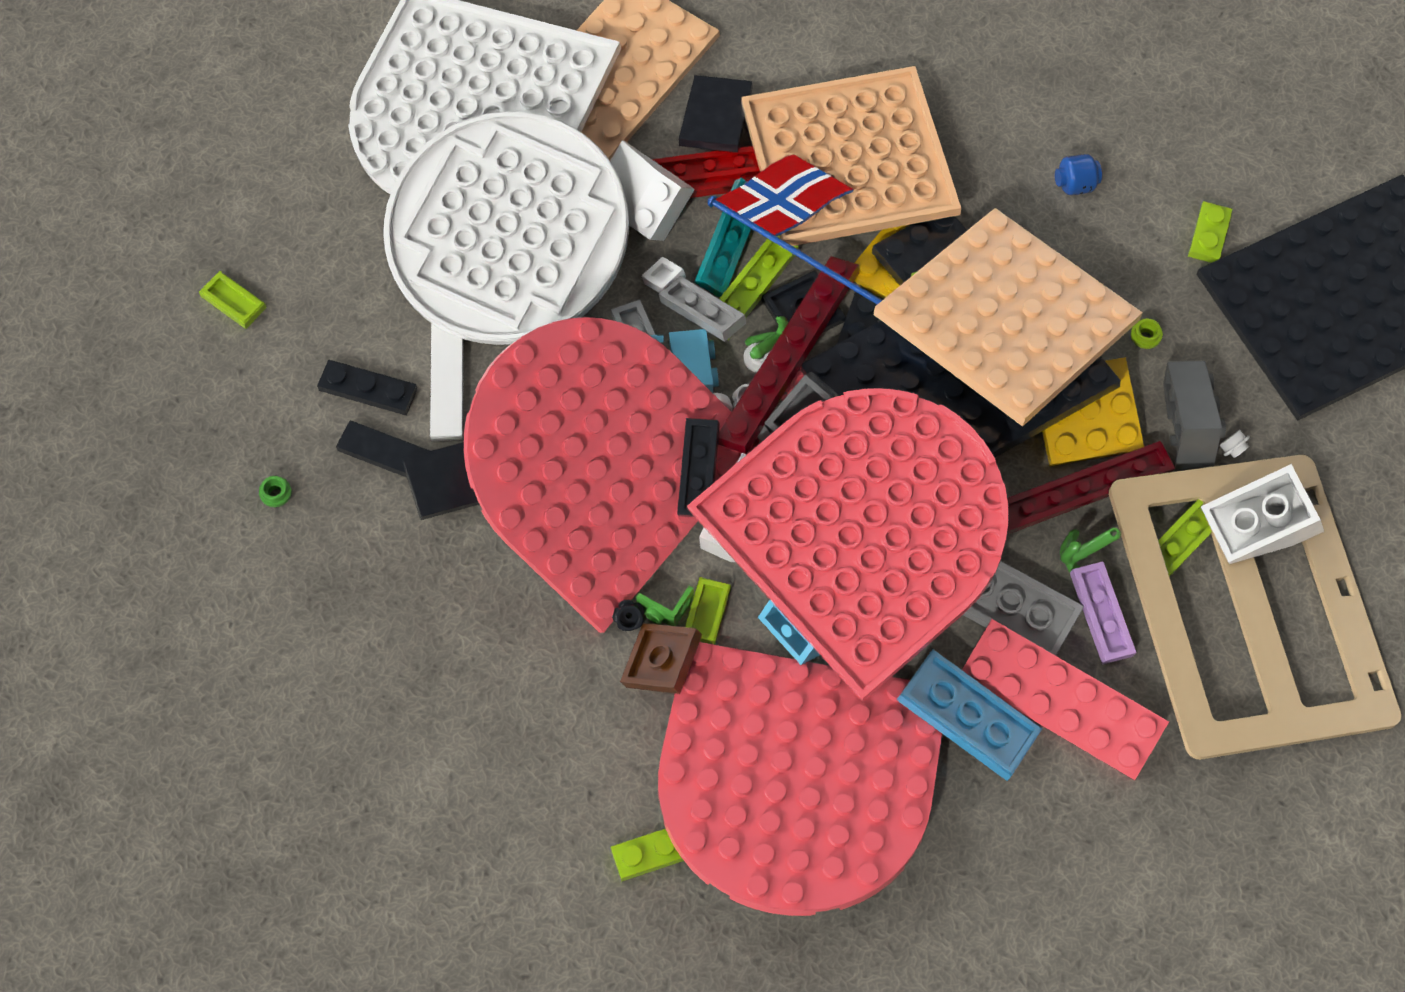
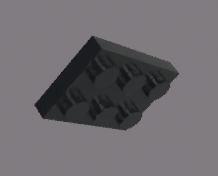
M955 216L911 224L873 245L872 254L901 286L911 277L913 272L919 271L964 234L967 229Z

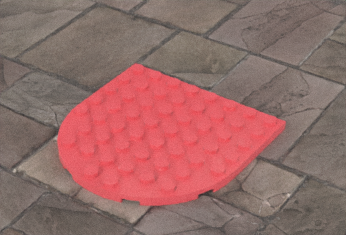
M590 317L570 318L549 323L521 336L503 350L487 368L475 389L476 393L473 397L470 411L466 416L464 458L470 487L474 489L477 500L483 509L481 512L493 530L598 632L604 633L613 622L612 615L618 604L623 600H632L698 522L695 517L677 515L686 418L718 420L720 422V431L732 412L670 350L650 335L635 327L613 320ZM756 438L747 454L759 445L760 440ZM718 445L715 482L737 463L742 454L741 452Z
M882 388L843 392L844 395L830 398L823 402L820 400L804 408L782 424L687 505L690 513L862 702L959 619L979 599L997 571L1003 556L1008 531V500L1005 484L992 452L978 433L960 416L941 404L937 405L931 401L919 398V395Z
M700 642L680 694L674 695L658 771V798L664 826L672 844L689 868L707 885L712 884L720 891L729 895L730 899L752 909L788 916L815 915L816 912L836 908L843 910L863 902L888 886L905 869V865L920 846L926 831L932 807L942 738L941 732L897 701V698L910 680L891 677L862 702L829 665L806 662L800 665L796 659Z

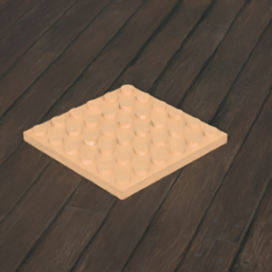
M915 66L742 97V107L760 172L771 164L794 154L854 189L852 193L829 203L803 224L778 236V238L791 246L961 214V205Z
M994 208L877 304L873 315L1021 426H1024L1140 321L1143 312Z

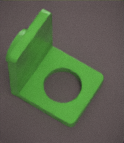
M688 586L673 611L641 593H638L636 596V602L643 606L644 615L650 621L656 624L663 622L669 626H677L693 601L694 588Z

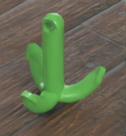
M784 316L776 317L778 323L776 332H766L750 336L746 339V346L759 343L750 352L752 359L761 358L771 351L788 324V320Z
M1111 528L1081 545L1079 541L1075 542L1078 539L1079 531L1074 529L1069 532L1060 547V560L1065 563L1068 571L1071 572L1073 569L1080 567L1077 564L1078 561L1118 540L1121 532L1118 528Z

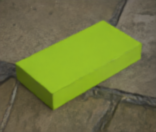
M221 271L199 291L203 299L245 329L267 308L263 301Z
M699 577L685 627L696 628L702 634L700 640L702 643L716 644L731 591L730 584Z

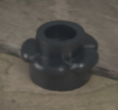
M623 600L614 609L612 618L614 622H617V627L622 631H633L642 626L645 612L640 603H633L632 600ZM631 613L632 617L627 618L626 614Z

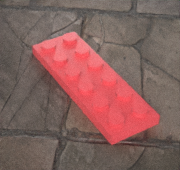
M991 619L962 669L1026 717L1133 780L1137 778L1169 721L993 619Z

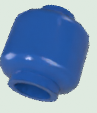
M1089 154L1064 157L1060 162L1059 168L1055 170V182L1058 187H1062V190L1067 195L1091 193L1102 180L1101 165L1099 161L1094 160Z

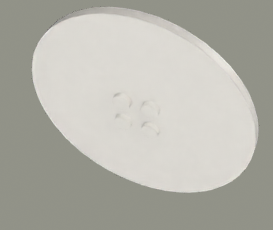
M519 111L495 112L472 117L454 124L429 140L414 154L398 176L391 191L384 218V245L388 265L400 290L413 308L433 325L451 335L473 342L494 345L512 344L521 336L541 326L555 321L584 316L599 302L616 278L623 262L629 235V214L623 186L615 168L603 151L586 135L560 120L536 113Z

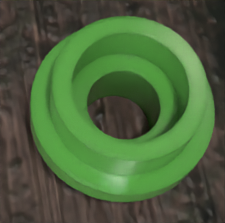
M279 476L266 478L259 488L261 501L269 507H280L286 504L292 494L289 482ZM274 489L281 490V493L277 496L270 495Z

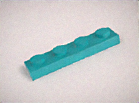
M743 178L735 180L731 191L744 185L747 181ZM722 212L694 283L715 296L721 297L729 286L751 228Z

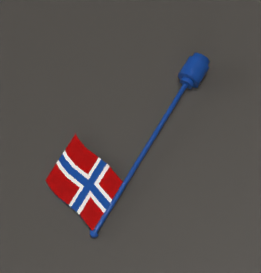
M793 154L771 164L744 185L718 198L716 196L709 197L707 201L709 207H717L873 303L879 304L882 301L777 237L803 224L829 203L852 193L854 189Z

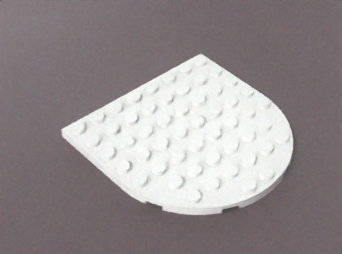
M400 0L360 74L351 96L349 105L351 110L350 124H348L356 155L370 178L380 188L391 194L398 176L422 146L445 129L472 117L506 111L530 112L560 120L582 132L621 51L620 42L460 0Z

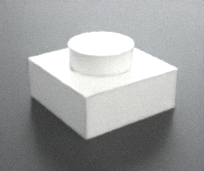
M661 257L641 277L645 285L660 293L678 277L686 278L683 268Z

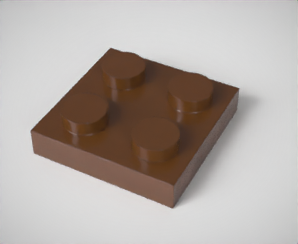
M642 623L620 682L626 688L680 694L702 634L696 628Z

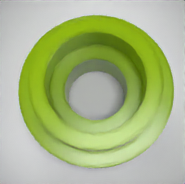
M1149 318L1138 321L1131 330L1132 341L1143 349L1156 347L1161 342L1163 336L1158 322ZM1147 332L1151 335V338L1144 337L1141 333Z

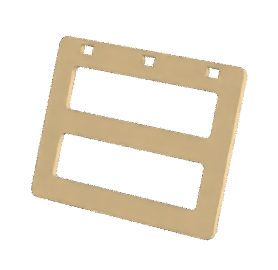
M1294 455L1116 480L1109 489L1111 504L1184 746L1191 757L1201 760L1391 729L1400 722L1401 711L1318 471L1310 457ZM1292 464L1305 491L1313 489L1319 504L1313 506L1321 520L1324 532L1302 541L1336 641L1354 700L1314 707H1306L1302 704L1255 558L1229 564L1212 531L1211 535L1268 710V713L1264 715L1216 721L1211 714L1148 508L1197 501L1198 499L1205 505ZM1345 580L1349 596H1341L1337 581ZM1377 673L1382 690L1374 691L1369 675Z

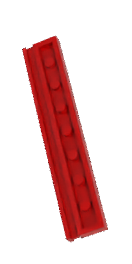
M753 146L740 147L738 152L718 150L652 159L695 189L690 198L728 193L731 191L735 180L743 178L748 182L760 173Z

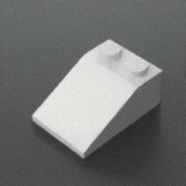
M622 140L610 162L615 168L623 186L628 206L629 226L650 240L664 241L695 189Z
M1292 464L1201 506L1229 564L1294 546L1324 532L1321 520Z

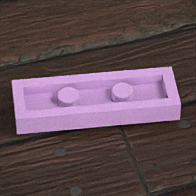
M1104 562L1073 569L1070 572V576L1080 604L1084 606L1083 612L1102 665L1133 657L1136 654V650Z

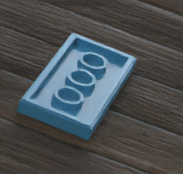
M932 649L897 698L898 702L1006 781L1013 775L1042 730L1041 727L934 649Z

